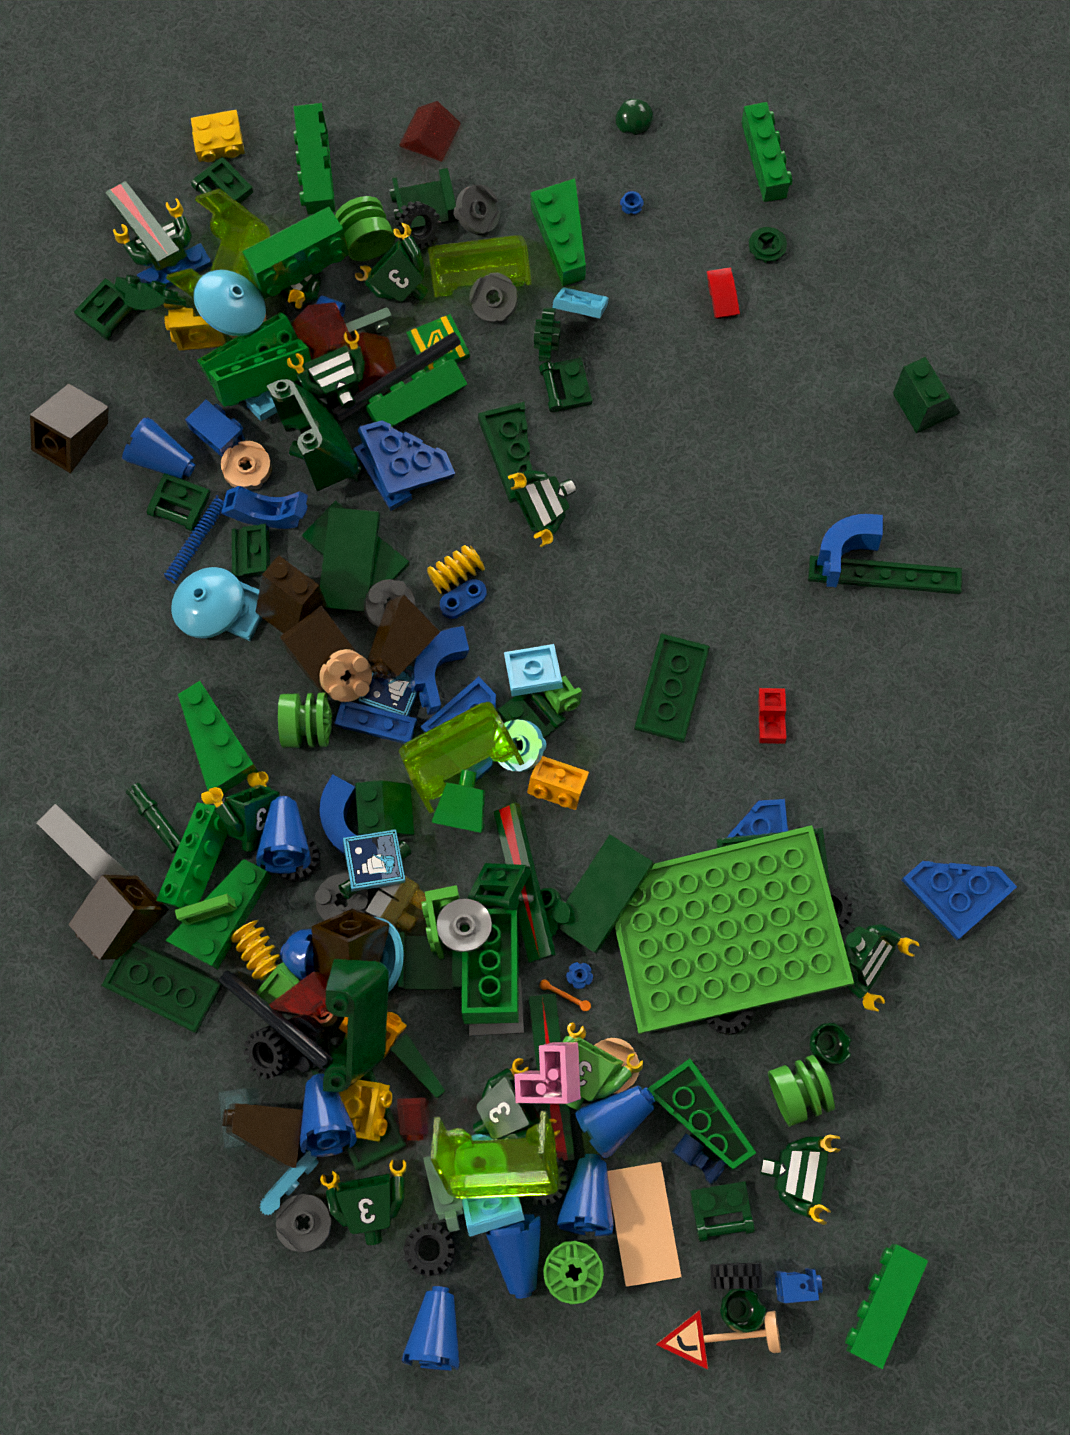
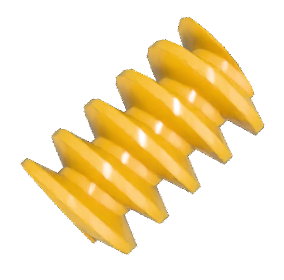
M466 545L462 546V554L457 550L454 551L453 559L449 556L444 557L445 565L440 561L436 562V570L431 566L427 568L428 575L440 594H442L441 588L448 592L451 591L449 585L451 582L458 587L459 577L465 582L468 581L467 572L476 576L475 567L482 571L485 570L483 562L471 545L470 548Z
M255 920L236 930L231 936V941L238 943L236 946L238 952H244L241 958L243 961H249L247 969L254 970L252 973L253 979H260L262 981L266 980L277 967L275 962L280 958V954L271 956L270 953L275 946H265L270 937L259 936L264 931V927L255 928L254 926L258 922V920Z

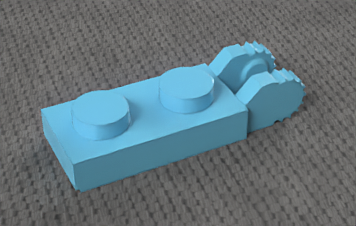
M305 1150V1153L297 1159L296 1168L290 1167L266 1193L265 1198H262L261 1206L259 1207L262 1214L272 1215L274 1210L280 1207L282 1195L285 1193L289 1196L299 1185L297 1179L301 1174L305 1172L308 1175L319 1163L316 1160L317 1157L311 1156V1152Z

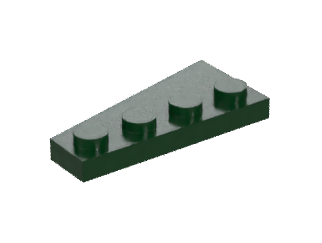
M525 401L480 412L477 417L510 503L517 502L511 489V487L515 486V481L513 478L508 479V476L532 470L527 437V420L525 419Z

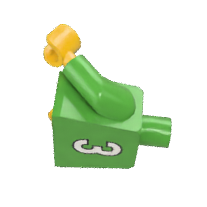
M570 1023L567 1027L569 1036H566L562 1042H578L581 1099L567 1105L579 1110L584 1099L588 1101H594L599 1098L605 1099L618 1091L630 1079L632 1073H638L642 1070L643 1060L637 1066H632L630 1062L635 1058V1054H629L626 1059V1066H622V1060L583 1040L586 1036L584 1026H581L578 1033H573L576 1025L575 1023Z

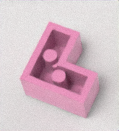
M552 1042L540 1045V1070H528L515 1074L516 1103L568 1104L581 1099L578 1042Z

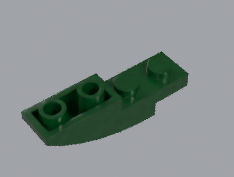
M126 275V278L116 277L114 286L126 294L124 303L132 308L166 313L168 310L181 309L186 306L187 301L179 297L177 291L167 289L166 284L162 282L142 283L141 278L134 275Z

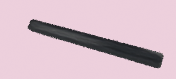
M455 332L450 333L355 394L353 397L356 402L352 407L343 409L341 404L333 408V413L339 421L344 420L369 404L368 400L379 393L383 395L395 384L405 381L461 344L459 337Z
M228 970L223 972V975L219 978L222 985L322 1070H327L333 1063V1058L236 975Z

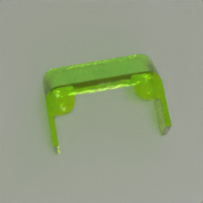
M221 189L196 196L195 200L213 213L210 228L212 233L221 240L211 271H232L244 276L254 284L242 251L269 238L270 230L268 226ZM189 268L167 274L166 279L194 298L195 286L202 275Z
M522 235L443 244L428 248L435 297L451 295L458 286L473 285L477 279L483 278L490 273H500L507 276L514 286H522L525 282L526 285H532L528 249Z
M484 702L406 742L399 749L409 777L429 814L434 812L430 799L440 797L446 786L444 781L460 773L461 770H465L488 757H491L496 762H506L514 755L520 766L525 764L507 728L491 702Z
M546 1111L540 1112V1124L529 1128L526 1131V1138L473 1141L472 1136L464 1129L455 1128L451 1131H446L441 1118L434 1117L430 1160L450 1196L463 1199L549 1195L557 1192L558 1167L555 1133Z

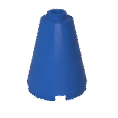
M148 417L143 418L130 436L133 438L131 444H126L122 459L128 463L183 479L185 476L190 477L196 466L193 463L194 457Z
M280 796L270 803L256 861L259 867L261 864L265 865L268 872L293 873L296 872V867L303 865V869L307 868L310 864L311 855L296 801L288 796Z
M324 1074L312 1076L305 1085L300 1147L303 1153H305V1150L311 1152V1156L327 1157L342 1153V1147L349 1144L351 1148L357 1141L356 1131L339 1092L323 1091Z
M638 1085L584 1106L575 1114L583 1132L587 1131L591 1137L590 1143L603 1158H608L616 1152L654 1110L652 1103L655 1102V1098L647 1087L642 1089Z
M585 1154V1158L579 1159L558 1217L557 1226L561 1230L579 1235H586L585 1232H595V1236L613 1234L614 1225L607 1164L601 1160V1156Z
M523 1214L525 1219L523 1221L485 1232L508 1292L515 1295L516 1298L530 1297L532 1291L537 1289L541 1220L539 1216L535 1218L534 1214Z
M433 1286L432 1291H426L403 1353V1363L412 1366L414 1360L419 1361L420 1368L451 1371L453 1367L455 1370H459L460 1361L454 1295L449 1293V1288Z

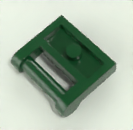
M223 157L196 176L191 182V186L208 199L222 218L254 193L252 186ZM210 180L227 197L223 202L206 185Z
M105 278L74 311V314L101 337L109 340L113 330L132 310L136 311V309L124 304L105 325H102L101 322L120 301L124 303L126 295L115 287V284Z
M582 357L556 363L545 362L539 366L540 374L544 377L549 397L548 408L550 412L592 404ZM554 373H560L566 398L564 400L558 397L553 377Z
M164 473L147 507V515L154 518L159 516L185 526L186 530L194 531L211 492L209 489ZM164 501L191 512L187 517L160 507V505Z
M540 692L514 696L498 709V712L506 722L511 720L532 722L540 729L544 739L566 722V718L562 714H557ZM531 697L550 719L551 722L547 726L525 703L527 698Z
M485 863L467 899L475 900L483 906L504 907L506 910H516L519 905L518 897L531 870L527 865ZM485 891L506 892L504 896L483 895Z
M745 1181L690 1190L699 1242L708 1241L709 1237L745 1232L746 1234L755 1233ZM742 1212L743 1220L705 1226V1217Z

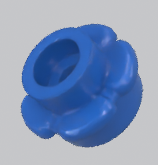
M630 191L622 197L620 205L626 214H637L642 210L641 207L644 205V202L639 193Z
M573 963L566 974L567 981L577 989L585 988V985H589L593 980L591 967L586 963ZM578 973H582L581 978L577 976Z

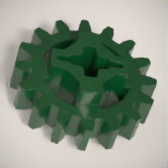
M544 307L542 319H536L534 348L539 349V361L551 362L552 350L558 351L561 321H556V308Z

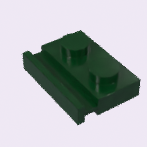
M267 524L242 527V529L233 528L232 574L237 579L242 576L262 575L270 566L269 526Z

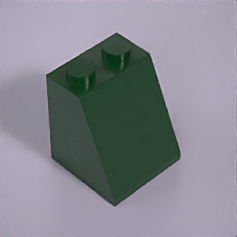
M926 356L903 366L893 395L916 433L960 414V411Z

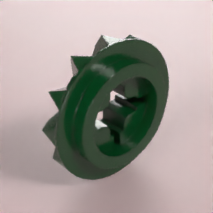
M773 227L759 228L752 233L749 239L750 253L755 256L756 260L761 259L764 263L767 261L776 262L778 258L783 257L787 248L786 237L781 231ZM773 240L771 248L768 247L762 250L763 243L767 244Z

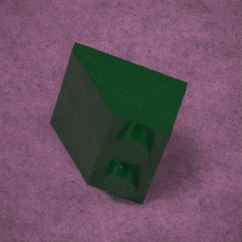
M384 780L355 783L359 835L396 830L397 837L414 836L410 784Z

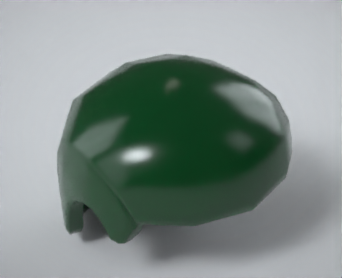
M628 99L622 103L616 114V125L623 133L629 131L634 135H638L647 131L653 122L651 107L640 99Z
M823 1023L811 1033L809 1041L810 1050L821 1063L825 1065H839L851 1056L849 1052L851 1039L839 1025Z
M732 1289L722 1298L720 1314L729 1329L743 1334L757 1331L765 1321L766 1307L760 1302L757 1293L748 1289Z

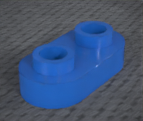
M471 579L446 593L440 600L442 614L447 618L455 619L482 604L487 596L484 583L477 579ZM472 588L478 589L476 594H471L469 591ZM455 601L457 604L454 607H449L448 603Z

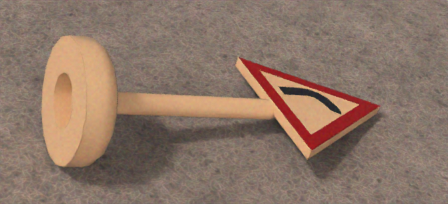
M699 1310L656 1344L708 1369L705 1343L767 1337L769 1350L772 1353H781L776 1311L766 1313L765 1329L743 1334L732 1332L704 1335L701 1312Z

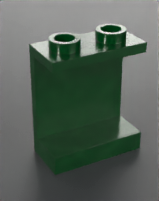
M448 168L439 169V181L402 188L398 186L397 177L392 178L394 188H390L389 191L392 203L397 202L398 208L393 209L395 220L400 219L396 215L398 212L403 213L401 209L403 205L408 207L407 203L419 201L436 210L435 213H438L440 216L437 220L441 221L442 224L458 221L454 216L456 202ZM417 216L412 221L411 230L425 227V219L422 216Z
M399 932L404 953L402 970L396 982L400 990H462V952L448 948L441 941L444 958L439 959L436 951L431 952L427 936H406L404 932Z

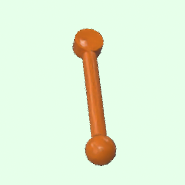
M546 979L540 981L539 986L542 990L548 989L579 1005L582 1011H588L591 1008L589 1001H581L550 985Z

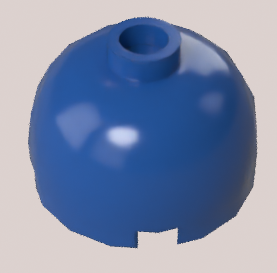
M302 929L294 932L281 948L280 956L282 962L285 963L299 981L315 984L312 929Z

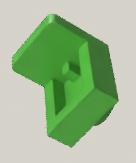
M566 676L561 677L563 688L543 691L557 714L564 711H572L581 702L582 690L579 687L574 689Z

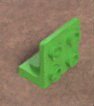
M457 885L426 891V901L421 902L427 924L426 933L431 952L436 951L439 959L444 958L441 939L437 932V919L447 904L460 899Z

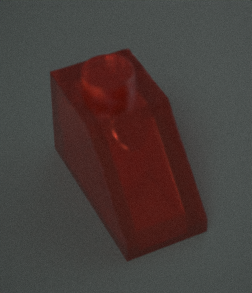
M312 972L269 1005L274 1010L323 1017L330 1013L325 1003L328 982L322 973Z
M426 1098L397 1099L400 1135L407 1136V1141L424 1140V1135H430L429 1101Z

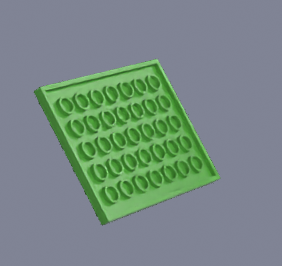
M812 825L655 863L615 925L639 1034L854 985Z

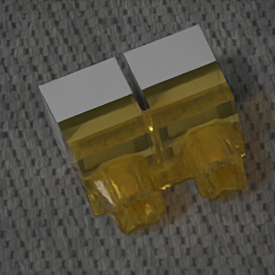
M405 876V883L380 887L382 892L378 890L366 909V913L372 917L383 918L389 921L396 929L398 927L411 932L416 925L417 919L408 914L407 911L411 905L422 910L421 902L426 901V897L419 884Z

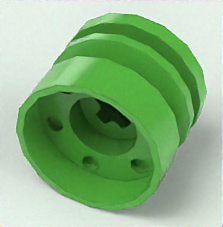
M371 196L358 197L343 204L337 210L335 217L344 230L349 257L353 260L367 261L387 253L393 247L395 235L390 223L386 219L383 206L377 198Z
M326 692L318 693L317 703L315 702L314 694L308 693L305 705H302L299 693L281 694L278 702V731L282 748H300L303 736L307 737L309 747H315L317 736L320 747H327L332 730V714Z
M814 1055L805 1058V1065L801 1060L795 1061L796 1075H793L787 1065L768 1071L772 1092L779 1110L789 1127L808 1120L807 1106L810 1107L815 1116L822 1115L821 1106L826 1112L835 1110L831 1084L824 1069Z
M575 1240L563 1242L553 1248L546 1258L543 1270L545 1284L550 1293L561 1302L569 1304L584 1303L594 1297L601 1287L604 1276L602 1261L596 1251L586 1243ZM570 1264H574L575 1268L580 1267L582 1269V1272L578 1274V1280L573 1281L572 1277H566L565 1273L569 1271Z

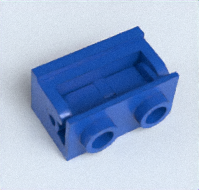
M205 400L185 420L189 429L222 457L229 447L233 448L239 445L238 442H241L238 437L243 441L245 440L242 433L243 427L234 418L231 420L227 418L225 411L218 404L212 405L209 401Z
M805 1268V1274L774 1271L778 1301L793 1303L819 1300L818 1293L823 1292L822 1280L820 1275H816L814 1269Z

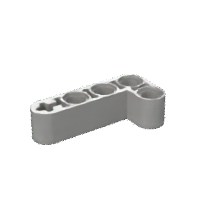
M54 804L38 820L37 824L94 880L98 881L101 875H130L58 805Z

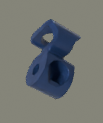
M685 1134L672 1152L688 1166L696 1165L705 1174L707 1182L713 1185L727 1167V1163L723 1160L712 1161L704 1154L705 1147L688 1134Z

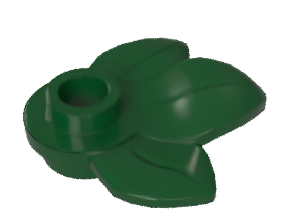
M543 888L540 891L551 937H553L558 930L559 923H569L571 910L567 903L561 901V895L557 890ZM552 898L551 902L547 905V901Z

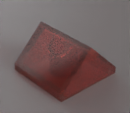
M438 101L417 108L399 147L442 162L461 124Z
M335 302L308 305L291 323L298 339H301L309 348L311 360L346 345L348 349L351 348L350 344L344 339L345 332L349 341L352 342L353 339Z
M366 332L359 334L357 345L361 347L365 361L363 380L358 383L359 391L396 369L388 337Z

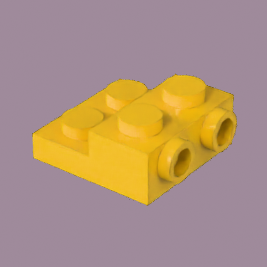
M237 110L191 118L195 152L199 162H213L221 157L235 158L240 154H245Z
M183 307L181 309L168 310V315L165 316L166 330L170 331L171 341L176 343L179 351L215 348L227 343L226 335L211 327L201 316H196L193 308Z
M358 1080L345 1091L339 1092L356 1131L357 1138L379 1142L380 1136L386 1133L387 1121L384 1119L385 1109L390 1107L392 1103V1092L389 1091V1085Z

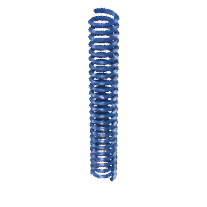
M216 495L214 502H211L212 505H209L210 508H207L203 518H201L197 527L194 528L195 530L192 531L193 534H190L186 543L183 544L184 547H181L182 550H179L180 553L177 554L171 566L168 567L169 569L166 570L167 573H164L166 579L175 584V581L171 580L168 576L178 580L177 577H180L179 574H182V571H184L183 567H187L186 564H189L188 561H191L189 557H193L194 551H197V548H200L199 545L202 544L200 541H204L203 538H206L205 535H208V532H210L211 525H215L214 522H217L216 519H219L218 516H221L220 512H222L224 501L219 499L218 495Z

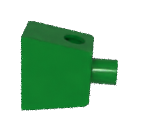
M461 770L459 785L446 784L432 823L483 833L485 790L474 788L476 772Z

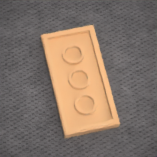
M661 1162L607 1171L625 1286L682 1277Z

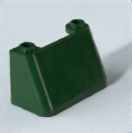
M288 379L278 380L267 385L285 431H289L290 428H296L301 433L297 444L316 491L318 492L353 476L359 468L357 458L329 406Z
M334 959L326 988V1008L335 1016L348 1017V1033L345 1034L341 1045H331L330 1056L333 1058V1063L324 1073L323 1091L325 1092L345 1091L384 1059L389 972L387 967L380 962Z

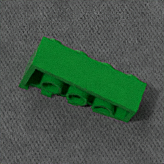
M322 103L293 106L296 125L294 139L299 150L296 151L297 165L301 167V171H297L299 186H303V191L299 192L301 206H306L308 215L315 214L327 207H330L332 212H335L328 130Z
M575 178L531 192V210L562 286L585 280L586 263Z
M201 681L178 694L208 792L209 789L217 787L225 793L246 780L249 774L258 772Z
M243 859L205 899L208 900L228 894L235 900L237 909L190 925L182 923L166 941L218 970L233 945L231 936L236 930L244 926L272 876L266 870Z
M691 1058L648 1088L657 1102L732 1169L756 1153Z

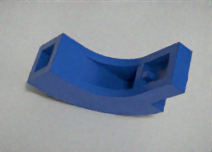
M237 486L227 490L221 514L252 525L267 524L269 527L277 529L298 527L299 519H302L307 511L306 502L308 495L299 491L285 497H269Z
M858 514L849 516L835 523L826 532L822 540L817 565L823 566L822 575L827 576V587H837L841 573V556L846 552L855 549H879L883 535V515Z
M464 626L441 631L416 658L411 674L412 693L422 691L420 692V702L423 708L426 707L428 715L436 714L441 707L435 681L436 669L446 662L466 658L469 652Z
M332 774L321 796L320 819L332 845L345 856L343 838L357 836L348 829L346 822L347 811L356 796V787Z

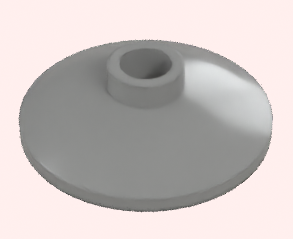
M455 900L442 909L437 919V932L441 941L448 948L455 951H473L481 947L491 933L492 923L490 914L482 904L475 900ZM463 925L470 927L467 932L460 931V927Z

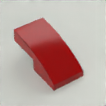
M731 267L707 271L708 287L712 297L715 319L739 315L740 311Z
M759 688V743L785 744V689Z

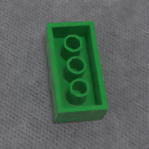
M330 207L242 251L250 277L264 299L279 294L281 290L300 283L302 279L321 272L325 267L338 263L349 255L344 230Z
M487 909L492 923L491 933L487 941L473 951L462 952L464 1024L519 1023L517 909ZM463 925L462 932H467L470 927Z

